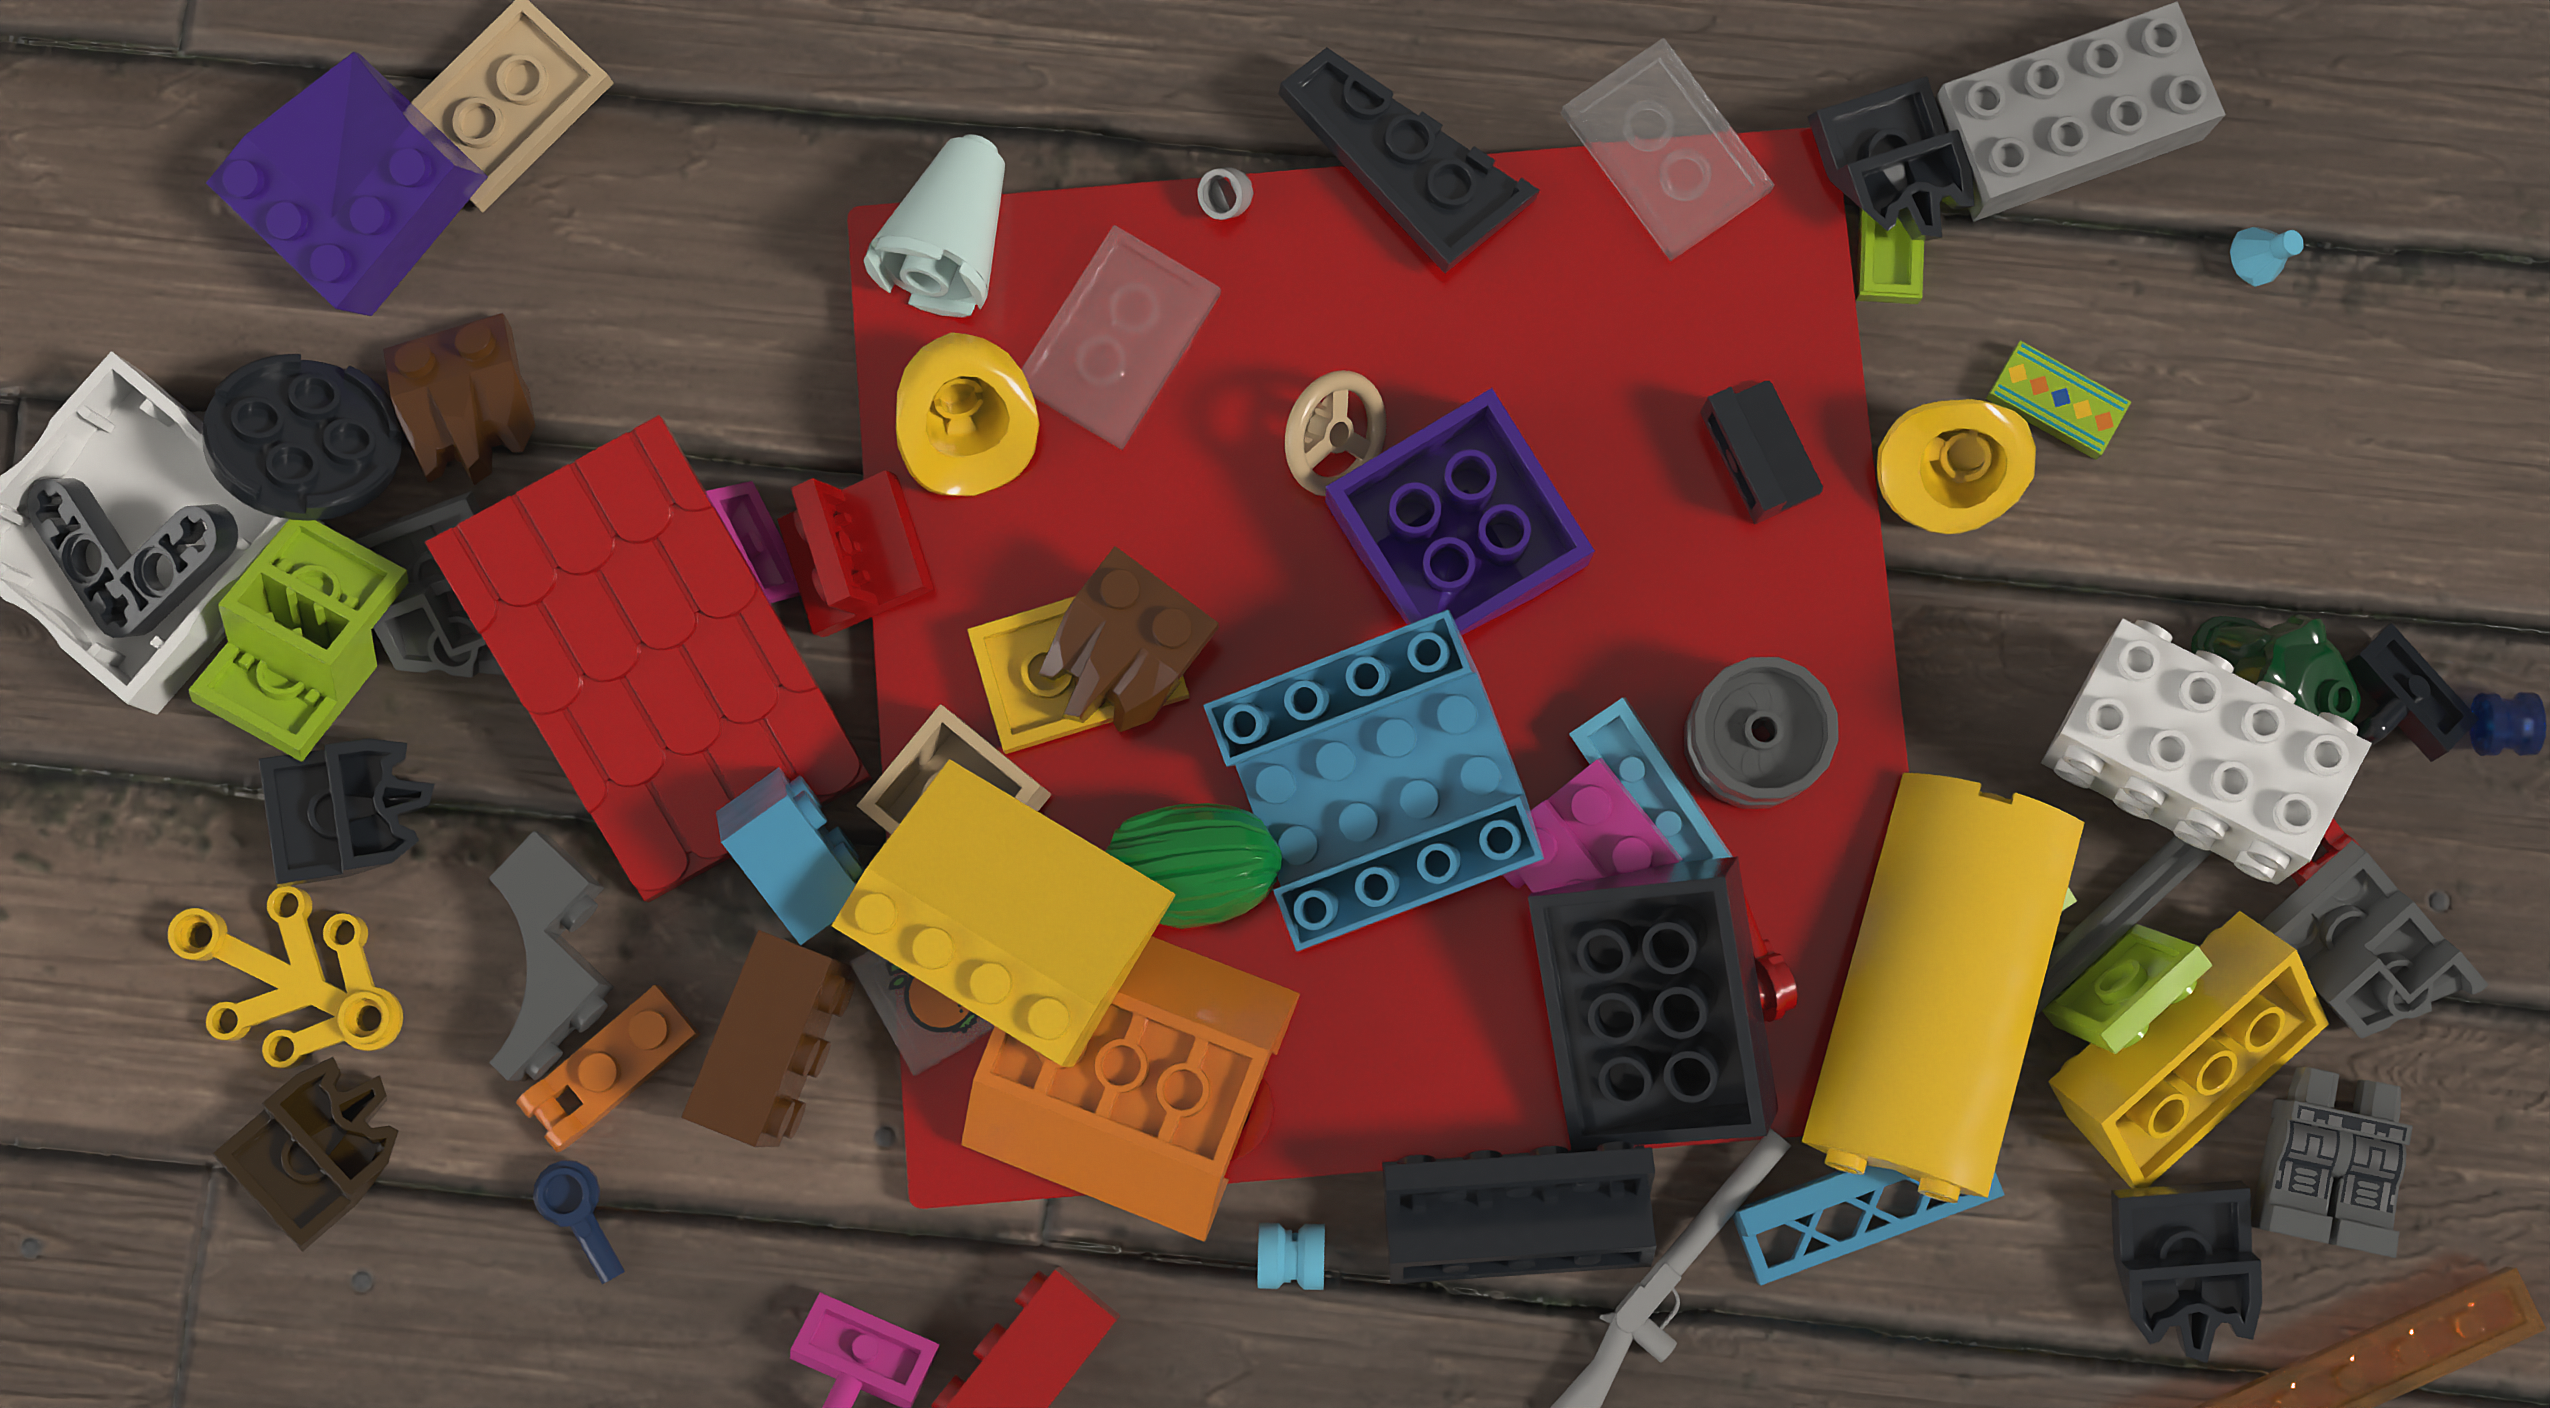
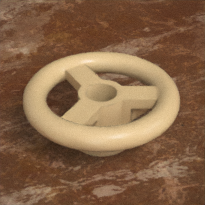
M1334 371L1312 382L1295 402L1286 426L1285 453L1292 475L1309 492L1326 496L1327 485L1381 453L1386 435V413L1382 398L1376 387L1367 378L1356 372ZM1348 390L1354 392L1365 406L1367 414L1366 438L1354 432L1353 424L1347 417ZM1345 450L1357 458L1346 471L1333 477L1320 476L1312 470L1331 452L1341 453Z

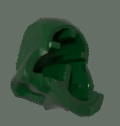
M2298 614L2291 616L2286 622L2274 625L2268 629L2261 627L2250 619L2217 616L2209 618L2202 623L2192 637L2191 651L2193 654H2196L2198 650L2213 653L2225 659L2234 667L2233 674L2255 685L2259 681L2275 684L2287 690L2296 698L2295 705L2317 716L2322 712L2331 713L2352 724L2358 716L2361 698L2356 683L2339 650L2327 639L2326 628L2320 618L2314 619Z

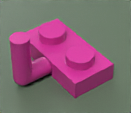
M820 1292L791 1347L790 1359L836 1379L822 1408H852L860 1390L901 1408H912L938 1354L939 1344Z

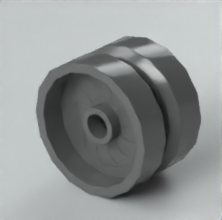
M1750 657L1724 668L1693 701L1683 727L1684 755L1695 779L1716 799L1741 809L1771 808L1799 795L1809 788L1829 767L1839 741L1838 713L1826 687L1805 667L1780 657ZM1764 726L1768 730L1770 737L1765 742H1760L1753 736L1751 728L1758 729Z

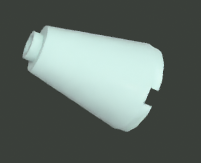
M972 134L950 139L871 241L863 261L867 273L881 288L891 293L894 284L912 293L908 304L920 310L942 316L966 317L972 315L975 305H978L979 309L982 308L989 290L1005 172V162L998 154V150L992 142Z

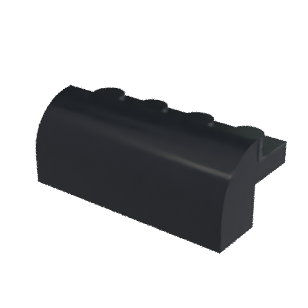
M1616 1141L1605 1143L1592 1149L1568 1150L1562 1146H1544L1536 1148L1530 1153L1501 1154L1493 1150H1480L1468 1153L1464 1157L1436 1159L1430 1155H1410L1396 1162H1382L1390 1284L1651 1267L1656 1250L1650 1198L1655 1177L1652 1147L1644 1148V1145L1635 1146L1630 1142Z

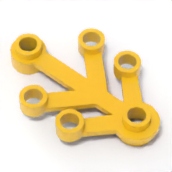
M293 886L280 887L275 889L267 900L268 914L274 921L278 922L290 964L228 934L225 921L215 912L190 908L177 914L171 921L168 928V942L171 949L178 956L195 961H207L215 957L278 988L239 1003L224 1001L215 1004L206 1016V1028L214 1038L227 1041L239 1040L249 1032L251 1026L311 1005L335 1016L298 1032L280 1029L270 1033L263 1042L262 1054L265 1061L275 1068H295L305 1060L307 1054L344 1041L355 1049L364 1051L379 1050L392 1043L400 1033L403 1024L401 1004L390 991L375 987L363 949L368 938V928L360 917L340 913L332 916L325 923L323 938L329 948L337 951L346 991L325 982L307 922L312 911V900L303 889ZM293 894L298 900V909L294 915L285 917L281 911V903L286 896ZM349 921L354 927L355 934L351 942L342 945L337 939V930L342 923ZM207 924L211 928L212 938L206 946L199 947L195 941V933L200 926ZM376 1007L381 1014V1021L376 1029L369 1031L363 1024V1015L367 1009ZM232 1009L237 1015L238 1022L233 1031L226 1033L221 1028L220 1020L227 1010ZM288 1037L294 1044V1052L289 1059L282 1061L277 1056L276 1047L281 1039Z

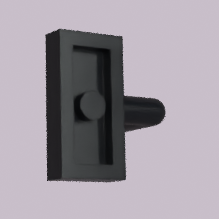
M2392 623L2375 633L2345 662L2353 677L2379 704L2366 719L2355 725L2358 729L2357 736L2372 743L2371 746L2384 739L2398 725L2429 761L2433 762L2449 752L2479 720Z

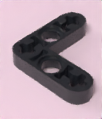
M75 478L41 480L33 486L28 496L27 509L32 525L96 625L105 635L112 638L141 636L154 630L231 556L238 541V526L233 515L225 507L218 504L185 506L178 510L132 555L90 489L82 481ZM202 537H203V541H204L205 544H206V545H194V546H190V547H187V546H186V544H195V543H196L199 539H201ZM91 541L98 546L102 559L100 569L96 574L89 569L86 562V550ZM162 555H165L170 560L173 567V579L168 588L161 584L157 576V563Z

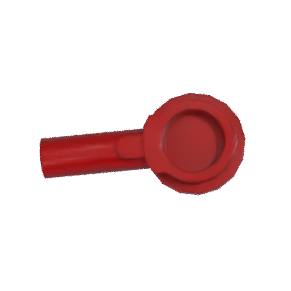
M1744 894L1764 1020L1771 1022L1782 1019L1785 1011L1796 1007L1798 999L1797 987L1793 974L1784 962L1782 954L1774 953L1771 942L1768 939H1762L1749 902Z

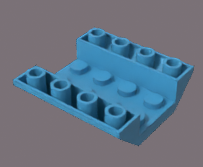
M1449 610L1203 705L1226 767L1236 766L1253 814L1262 820L1281 850V869L1277 876L1281 887L1273 891L1296 952L1544 859L1521 781L1479 672Z

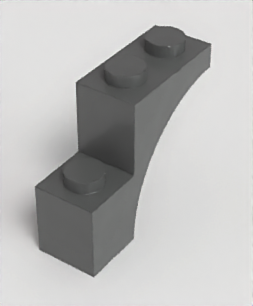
M533 831L489 877L510 904L520 926L526 950L527 977L523 1003L509 1037L499 1052L489 1062L508 1081L525 1082L529 1077L538 1080L545 1075L561 1058L563 1052L558 1046L576 1028L579 1032L585 1031L605 1012L608 1004L603 999L614 988L600 972L561 936L566 929L569 932L577 930L594 914L598 907L594 899L605 888L550 836Z

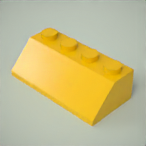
M2241 911L2235 914L2221 928L2212 931L2206 937L2203 944L2199 946L2213 966L2197 979V985L2190 995L2177 1003L2170 1004L2149 1023L2148 1031L2142 1039L2127 1048H2122L2117 1054L2091 1043L2081 1053L2067 1060L2060 1071L2048 1081L2068 1118L2132 1189L2149 1187L2329 1025L2297 950Z

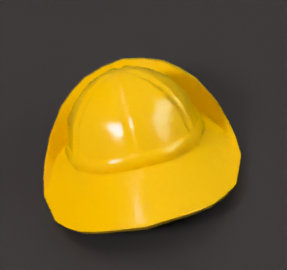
M949 333L922 347L906 366L897 392V445L910 475L926 490L948 496H976L1001 487L1020 475L1035 453L1039 429L1035 401L1023 371L1006 351L984 338L968 334Z
M1975 399L1927 403L1908 410L1888 430L1878 448V484L1883 498L1891 509L1903 520L1923 530L1941 534H1959L1976 530L2000 517L2019 501L2035 476L2036 446L2027 421L2018 413L2008 408Z

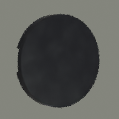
M282 354L262 358L240 367L228 375L215 388V395L208 405L203 420L202 444L205 459L211 472L223 488L236 499L268 515L291 520L312 521L332 519L352 513L366 506L384 492L394 478L399 466L403 431L388 394L379 384L362 371L352 366L343 369L324 362L301 360V354Z

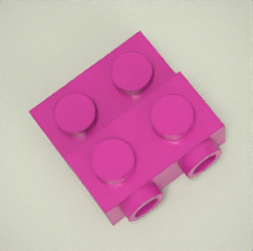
M1599 758L1551 797L1542 801L1531 810L1544 859L1502 875L1515 888L1519 889L1526 883L1534 893L1661 865L1678 863L1683 859L1605 761Z

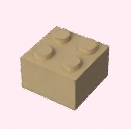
M940 704L862 798L857 807L892 835L949 759L1036 811H1039L1052 794L965 722Z

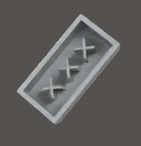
M2178 1L1945 83L1935 97L1946 133L1959 130L1972 169L1975 206L1969 207L1968 210L1973 222L2202 141L2226 115Z

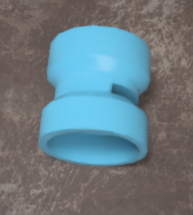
M1259 1223L1258 1288L1278 1289L1284 1282L1291 1283V1280H1297V1283L1304 1290H1323L1325 1224H1304L1298 1230V1233H1292V1230H1285L1279 1223Z

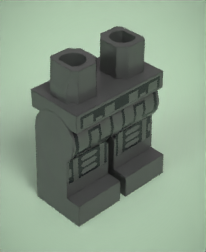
M2297 1067L2289 1087L2287 1100H2273L2270 1117L2273 1121L2267 1136L2251 1211V1227L2396 1258L2400 1232L2394 1231L2393 1227L2399 1185L2406 1166L2405 1145H2410L2413 1128L2412 1125L2399 1123L2401 1087L2358 1079L2351 1113L2333 1109L2339 1074L2310 1067Z

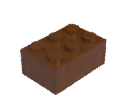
M758 930L681 1118L753 1147H779L783 1137L792 1139L801 1123L806 1108V1103L798 1099L807 1077L816 1078L819 1075L830 1050L831 1042L823 1038L833 1015L842 1017L853 995L855 981L848 979L853 966Z

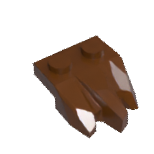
M504 313L383 349L390 396L397 418L413 455L429 483L444 474L448 462L457 460L462 463L472 483L476 485L492 474V447L503 445L513 453L524 451L536 423L529 388L520 375L512 327Z
M1114 546L1066 610L1038 675L1053 681L1065 674L1074 677L1075 687L1062 718L1084 723L1107 701L1114 707L1113 724L1119 732L1153 720L1180 685L1182 675L1218 630L1219 623Z

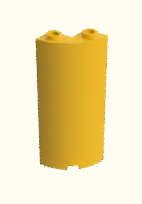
M1903 773L1802 1142L1826 1153L1825 1164L1832 1168L1856 1175H1864L1866 1166L1893 1169L1920 1182L1918 1192L1936 1200L1957 1203L1959 1194L1988 1198L2085 822L2058 808L2018 793H2014L2011 799H2005L1997 794L1981 792V783L1932 774Z

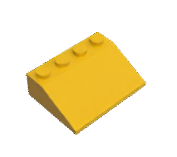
M949 759L867 866L831 926L1058 1065L1073 1067L1176 894Z

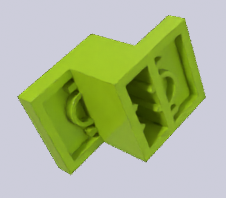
M289 519L219 602L218 606L228 642L189 688L192 702L302 762L376 669L377 660L371 629L409 583L407 570L316 520L302 521Z

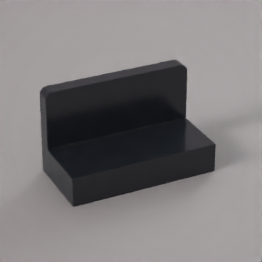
M1763 381L1737 394L1734 393L1732 387H1729L1707 398L1700 414L1754 524L1820 495L1823 491L1822 483L1770 381Z

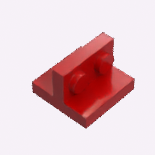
M884 470L842 490L814 478L791 488L797 510L778 518L777 521L813 635L825 638L934 590L896 474Z

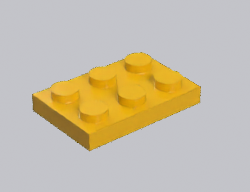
M1075 597L967 629L1005 754L1110 723L1114 720V707L1107 701L1084 723L1062 718L1075 687L1074 677L1065 674L1053 681L1038 675L1063 616ZM1183 675L1180 678V685L1163 706L1190 698Z

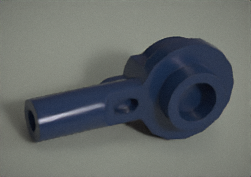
M562 1160L550 1164L540 1173L534 1184L533 1199L536 1208L546 1220L559 1225V1227L570 1226L603 1285L624 1273L625 1270L593 1214L600 1196L597 1176L587 1165L578 1161Z

